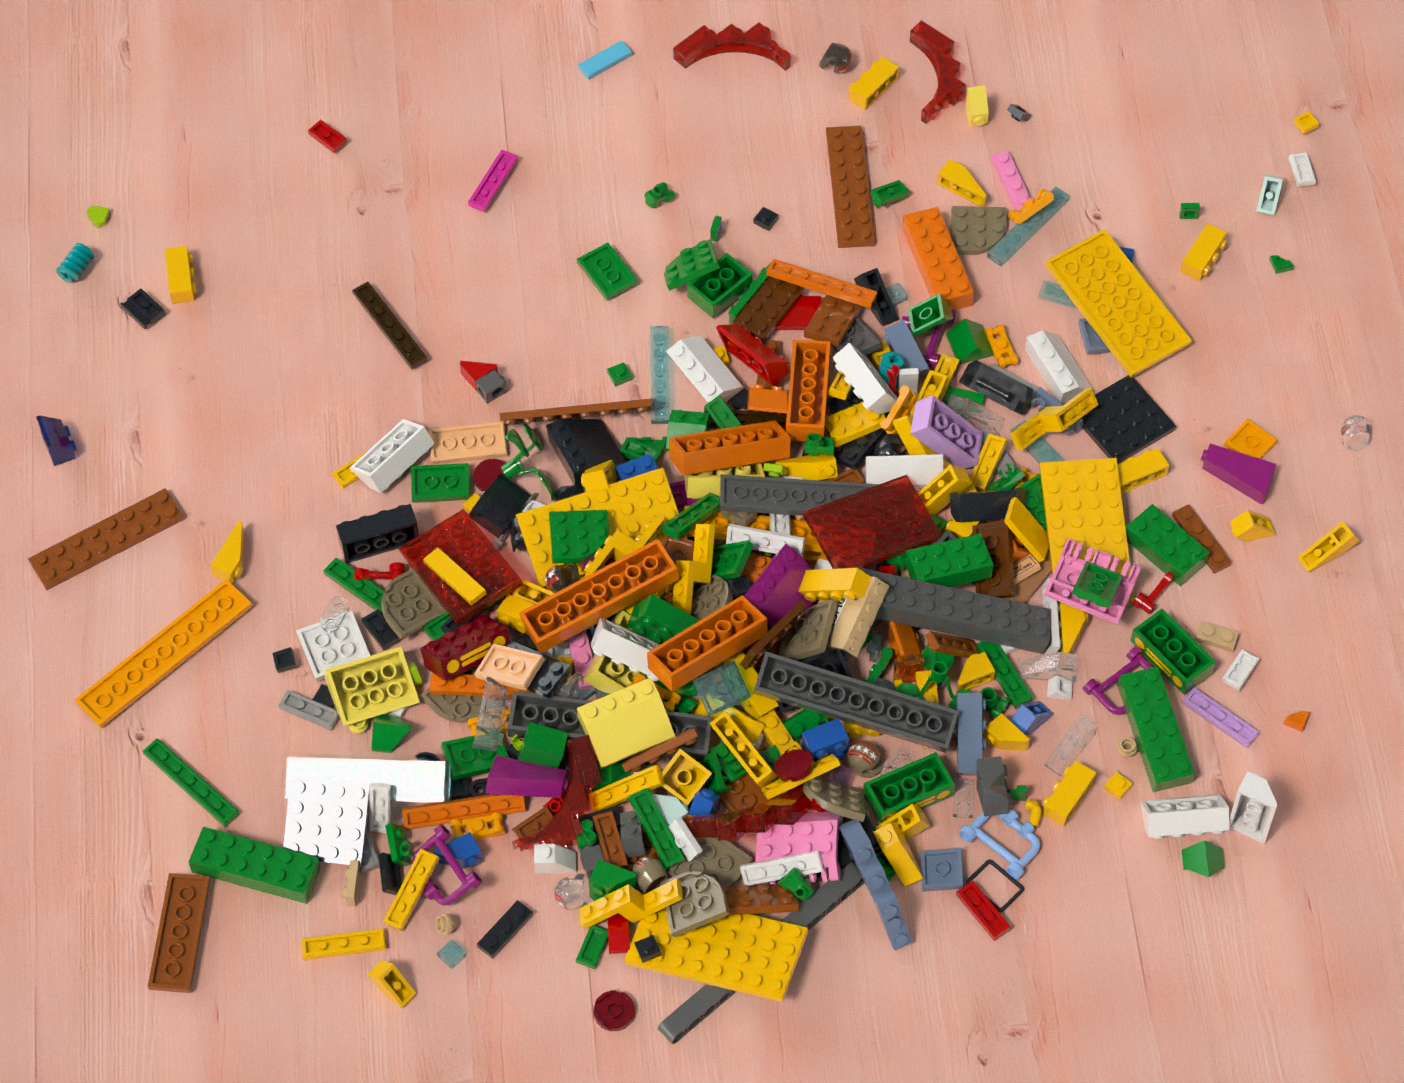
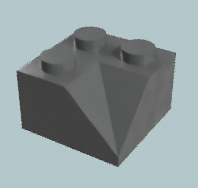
M1001 756L977 759L976 789L984 816L1008 814V805H1011V795L1006 792L1007 781L1004 779L1005 776H1008L1007 766L1002 763Z

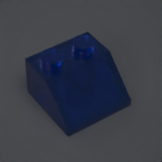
M36 416L42 438L53 465L57 466L76 459L74 451H77L74 441H70L68 438L71 436L68 426H63L61 419Z

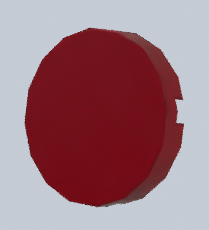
M486 459L480 462L473 473L476 487L480 491H486L500 473L505 476L501 466L506 463L499 459Z
M801 749L791 750L777 759L774 770L780 780L796 782L804 779L812 772L815 762L808 751Z
M610 990L602 993L596 999L593 1011L594 1018L601 1028L608 1031H620L626 1029L632 1023L635 1017V1005L626 993Z

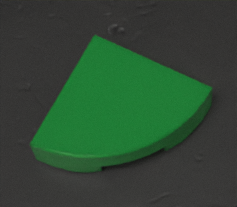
M1278 255L1270 256L1269 260L1275 274L1293 270L1294 266L1291 261L1280 258Z
M1018 785L1017 789L1011 790L1009 788L1006 792L1010 793L1011 800L1025 801L1027 786Z

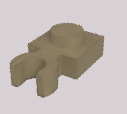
M721 510L723 517H730L731 522L734 521L741 526L746 527L757 519V513Z

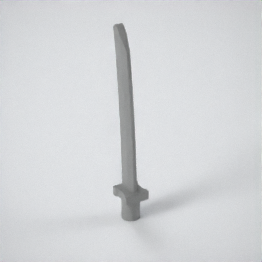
M535 492L531 495L518 514L522 513V510L531 500L538 496V493ZM511 523L499 539L493 538V545L488 550L490 554L495 555L499 549L502 550L504 548L503 541L510 533Z

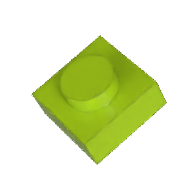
M764 463L763 471L768 477H786L787 469L783 465Z

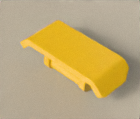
M703 688L697 701L699 705L693 714L712 717L713 721L726 711L752 744L757 742L764 724L717 697L709 689Z

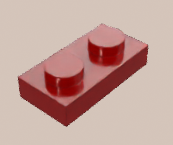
M321 119L308 129V134L333 153L347 143L343 135Z

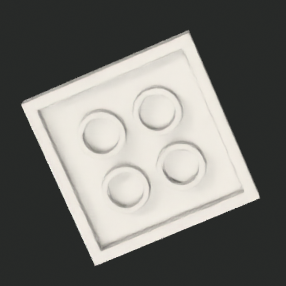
M352 611L296 630L316 682L325 679L324 672L326 669L370 656Z

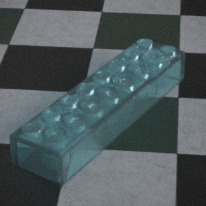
M287 758L285 798L288 799L290 779L291 776L363 784H370L371 781L391 784V801L449 803L451 762Z

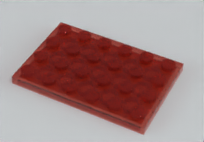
M907 475L809 509L803 513L804 519L832 569H862L903 554L906 550L933 543L942 537L941 532Z
M464 509L398 548L400 554L411 568H414L423 583L456 625H459L523 585L521 578ZM439 548L481 585L487 594L471 606L429 568L423 559Z

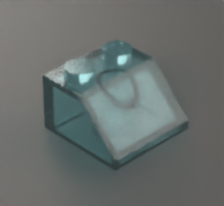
M734 660L720 665L692 680L709 716L751 697Z

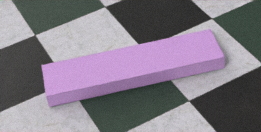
M1195 687L1182 701L1183 705L1245 748H1248L1259 735L1258 730Z

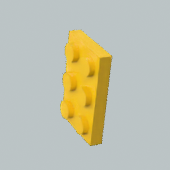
M863 402L826 417L825 427L830 437H833L835 447H838L881 429L880 422L885 418L884 414H876L873 410L869 412L863 406Z

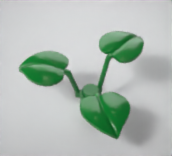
M525 423L523 425L524 431L532 441V445L526 448L516 430H509L505 439L514 443L520 452L512 460L501 466L503 473L508 479L517 474L521 477L523 474L536 473L548 489L552 502L555 497L554 488L544 472L537 468L522 471L524 464L521 459L524 456L528 457L529 451L535 446L540 452L544 450L541 440Z
M928 645L921 654V664L925 669L931 670V674L923 688L919 691L918 687L912 683H902L894 690L925 700L921 694L925 692L931 681L935 683L945 681L949 695L953 699L949 703V708L955 710L957 693H972L969 690L960 689L956 695L953 694L947 671L954 663V656L934 652Z

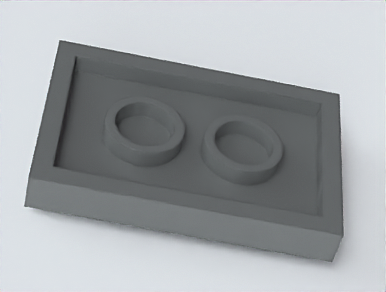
M856 317L840 346H834L838 351H841L850 343L861 353L867 355L881 349V342Z

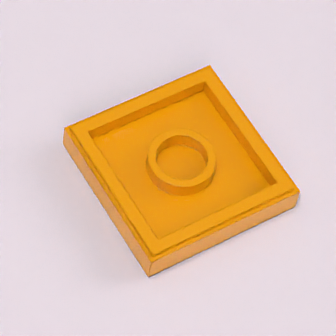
M1247 418L1224 442V446L1230 450L1262 459L1277 444L1278 439Z

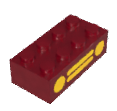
M483 615L452 632L444 634L443 637L428 642L420 650L425 668L444 681H448L481 664L493 643L506 646L510 639L507 627L491 617Z

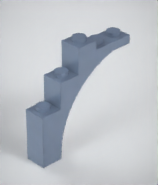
M853 819L840 825L839 830L867 886L892 948L896 950L912 943L913 941L897 897L889 885L884 869L878 861L872 844L860 822Z

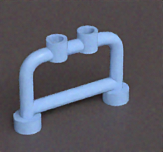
M1009 810L1008 814L996 816L1000 817L1006 826H1011L1022 838H1027L1032 843V847L1020 860L979 829L990 817L984 816L983 812L970 826L964 825L959 830V835L964 841L970 843L977 837L1010 862L1006 871L1016 880L1024 874L1023 868L1040 849V841L1032 833L1034 827L1029 822H1025L1023 825L1017 821L1019 817L1013 810Z

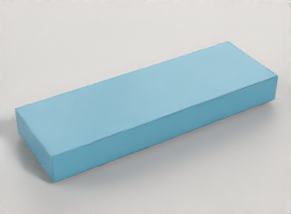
M621 40L578 64V69L589 80L632 56V51Z

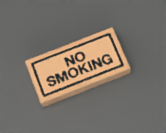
M1031 554L1013 564L1014 585L1041 569L1040 564Z

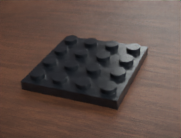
M1129 375L1095 394L1098 405L1081 417L1083 419V430L1108 458H1117V464L1122 463L1176 430V425L1139 383Z

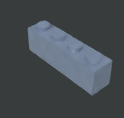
M957 693L956 710L959 711L956 719L957 776H977V759H983L982 751H986V738H982V731L986 730V719H982V711H985L986 701L982 699V693Z

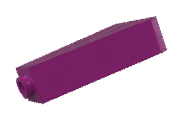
M1210 443L1208 450L1204 449L1201 461H1204L1202 469L1259 504H1263L1276 464Z
M496 755L487 778L485 793L561 798L563 790L567 791L569 779H566L567 770Z

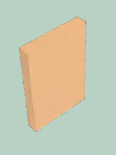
M493 643L474 675L478 679L526 691L545 659L542 655Z

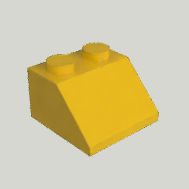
M679 749L662 771L664 782L662 786L688 806L712 773L682 749Z

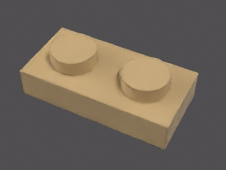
M1201 621L1195 641L1233 653L1239 632Z
M350 860L349 868L346 867L345 880H348L347 886L343 887V898L346 899L347 906L356 907L360 866L357 860Z

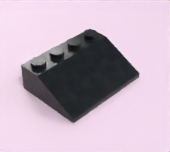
M561 419L546 425L549 442L576 489L583 487L581 477L587 469L609 460H613L614 466L626 463L601 419Z

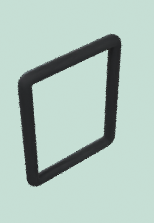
M988 859L966 880V884L970 883L990 863L1020 888L1002 908L988 898L998 912H1003L1023 893L1024 887L993 860Z

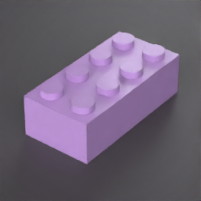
M935 396L917 401L910 434L937 454H943V458L954 466L967 469L978 465L983 433Z

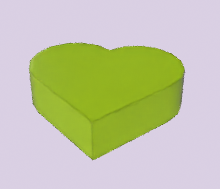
M91 206L87 209L88 219L92 220L95 227H103L106 224L110 213L109 208Z
M413 662L408 663L414 686L422 685L423 682L416 665Z

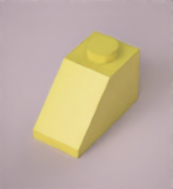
M985 85L967 88L965 111L970 127L988 124L989 111Z

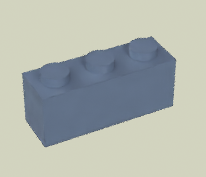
M905 320L884 329L886 335L883 338L887 346L892 345L893 352L898 353L904 359L903 369L918 368V378L928 374L930 371Z

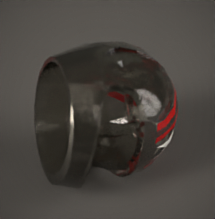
M831 43L823 55L819 67L824 69L828 65L835 66L833 73L845 72L852 65V53L843 44Z
M576 563L554 565L545 575L546 587L552 593H557L579 581V571Z

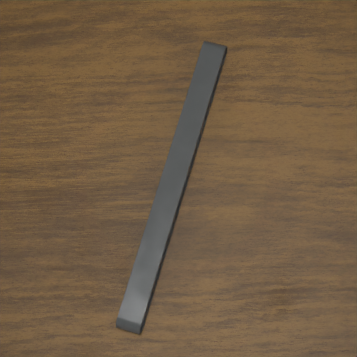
M854 862L846 865L841 870L840 881L829 880L798 906V912H791L781 922L807 927L809 931L865 883L857 865ZM706 984L659 1024L658 1030L671 1044H675L737 991Z

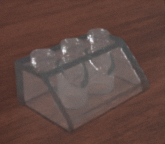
M488 676L482 695L473 747L496 752L497 746L502 745L504 733H500L501 727L505 728L507 716L504 715V710L509 709L510 698H507L508 690Z

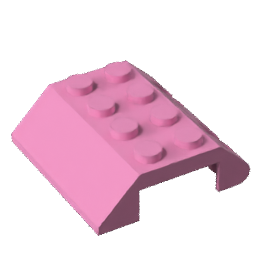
M1068 538L1044 595L1118 625L1141 566L1133 564L1127 577L1126 574L1131 563L1126 561L1121 574L1123 577L1110 607H1100L1094 602L1080 599L1072 594L1085 562L1090 560L1094 548L1090 547L1086 552L1085 560L1077 557L1082 550L1083 543L1078 542L1072 555L1071 552L1076 541ZM1097 549L1091 563L1107 569L1112 555ZM1118 557L1114 558L1109 570L1115 571L1119 563Z
M830 811L764 815L757 827L755 862L819 850L824 870L821 872L823 882L828 881L829 877L830 881H840L841 867L837 861L839 826L843 824V816ZM816 873L802 875L810 878L811 882H816ZM777 880L770 881V884H776Z

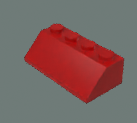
M738 324L718 325L716 327L725 349L770 385L775 386L790 373L787 367V360L783 356L776 355L770 346L766 347L760 338H754L747 328H742Z

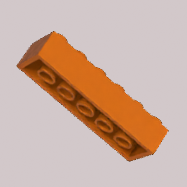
M934 207L903 215L902 229L930 297L941 293L952 310L973 306V289L939 208Z
M793 339L786 418V433L791 437L790 441H804L807 435L811 433H818L824 439L831 341Z
M776 420L669 437V459L682 475L711 472L717 469L725 470L736 466L744 467L748 464H762L772 460L780 461L790 457L791 437Z
M742 595L647 652L648 669L671 692H674L761 639L768 632L767 618Z

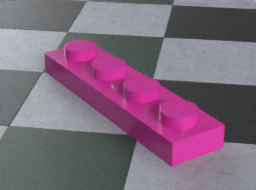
M501 149L469 199L468 206L482 212L486 211L518 161V155Z

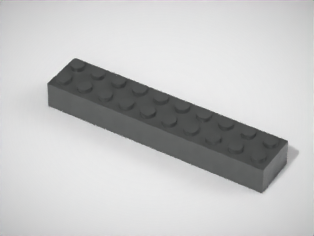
M864 568L861 569L869 576L876 577L889 585L875 617L876 619L1040 654L1044 652L1050 642L1051 609Z
M765 652L753 694L834 719L839 718L841 721L944 753L949 747L959 713L955 709L770 652Z
M513 691L507 728L508 736L514 737L517 734L519 738H524L528 723L533 722L568 732L566 742L590 745L577 717V708L593 701L552 696L548 699L534 693ZM666 711L675 736L696 727L699 733L695 737L696 741L687 746L683 743L677 747L678 750L682 749L693 759L701 762L708 755L712 727L709 723L712 722V717ZM678 750L669 755L665 752L659 756L673 758Z

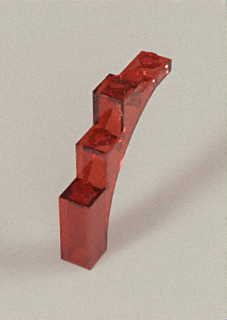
M921 20L910 30L909 42L919 48L930 60L938 81V87L933 99L921 111V121L927 124L931 119L934 120L938 113L945 109L948 104L955 106L958 102L964 100L966 84L957 79L960 75V62L952 58L955 52V41Z
M760 22L745 33L731 23L717 35L712 29L703 25L673 47V59L685 69L703 58L732 52L749 53L768 58L785 71L791 67L789 52L783 50L774 40H771L770 29L763 26Z
M589 734L570 739L566 742L570 762V775L567 791L559 809L552 819L537 833L512 841L514 850L520 848V852L532 849V844L552 843L551 839H553L554 844L566 848L573 845L572 841L577 840L571 816H573V819L585 816V812L590 809L584 787L586 791L595 789L597 784L602 782Z
M790 789L778 798L754 807L711 815H684L682 819L694 837L718 838V841H738L747 832L766 833L775 824L794 825L811 809V804L803 789Z

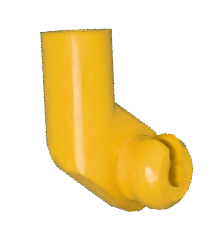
M1027 799L1025 808L1031 810L1029 823L1034 827H1038L1041 817L1040 805L1035 799Z

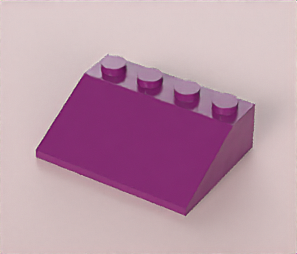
M785 544L775 554L744 595L767 618L768 631L800 600L807 604L803 612L813 603L805 599V595L798 592L806 570L812 569L803 557L788 544Z

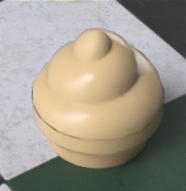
M449 914L438 916L435 922L437 932L443 935L450 934L458 925L457 921Z

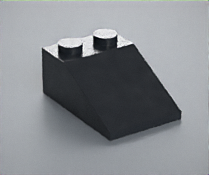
M500 473L474 505L468 517L497 538H500L511 523V520L515 518L531 495Z

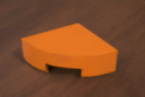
M1300 711L1290 714L1286 717L1283 724L1302 732L1310 712Z

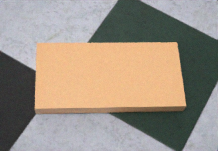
M504 422L428 430V434L435 443L430 447L432 465L507 457Z

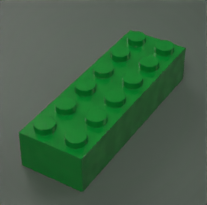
M1158 666L1120 675L1117 687L1152 791L1157 792L1191 784L1195 773Z
M204 826L188 861L192 873L210 876V878L305 904L309 900L321 869L317 857Z

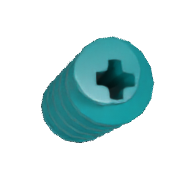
M76 243L68 253V256L65 257L64 261L56 269V272L66 282L77 281L79 279L78 275L83 274L82 270H86L87 265L91 263L90 259H94L95 255L84 244Z
M895 352L884 353L880 362L878 372L887 385L889 384L887 370L892 369V364L899 366L900 369L904 367V359ZM898 377L896 379V389L898 388Z

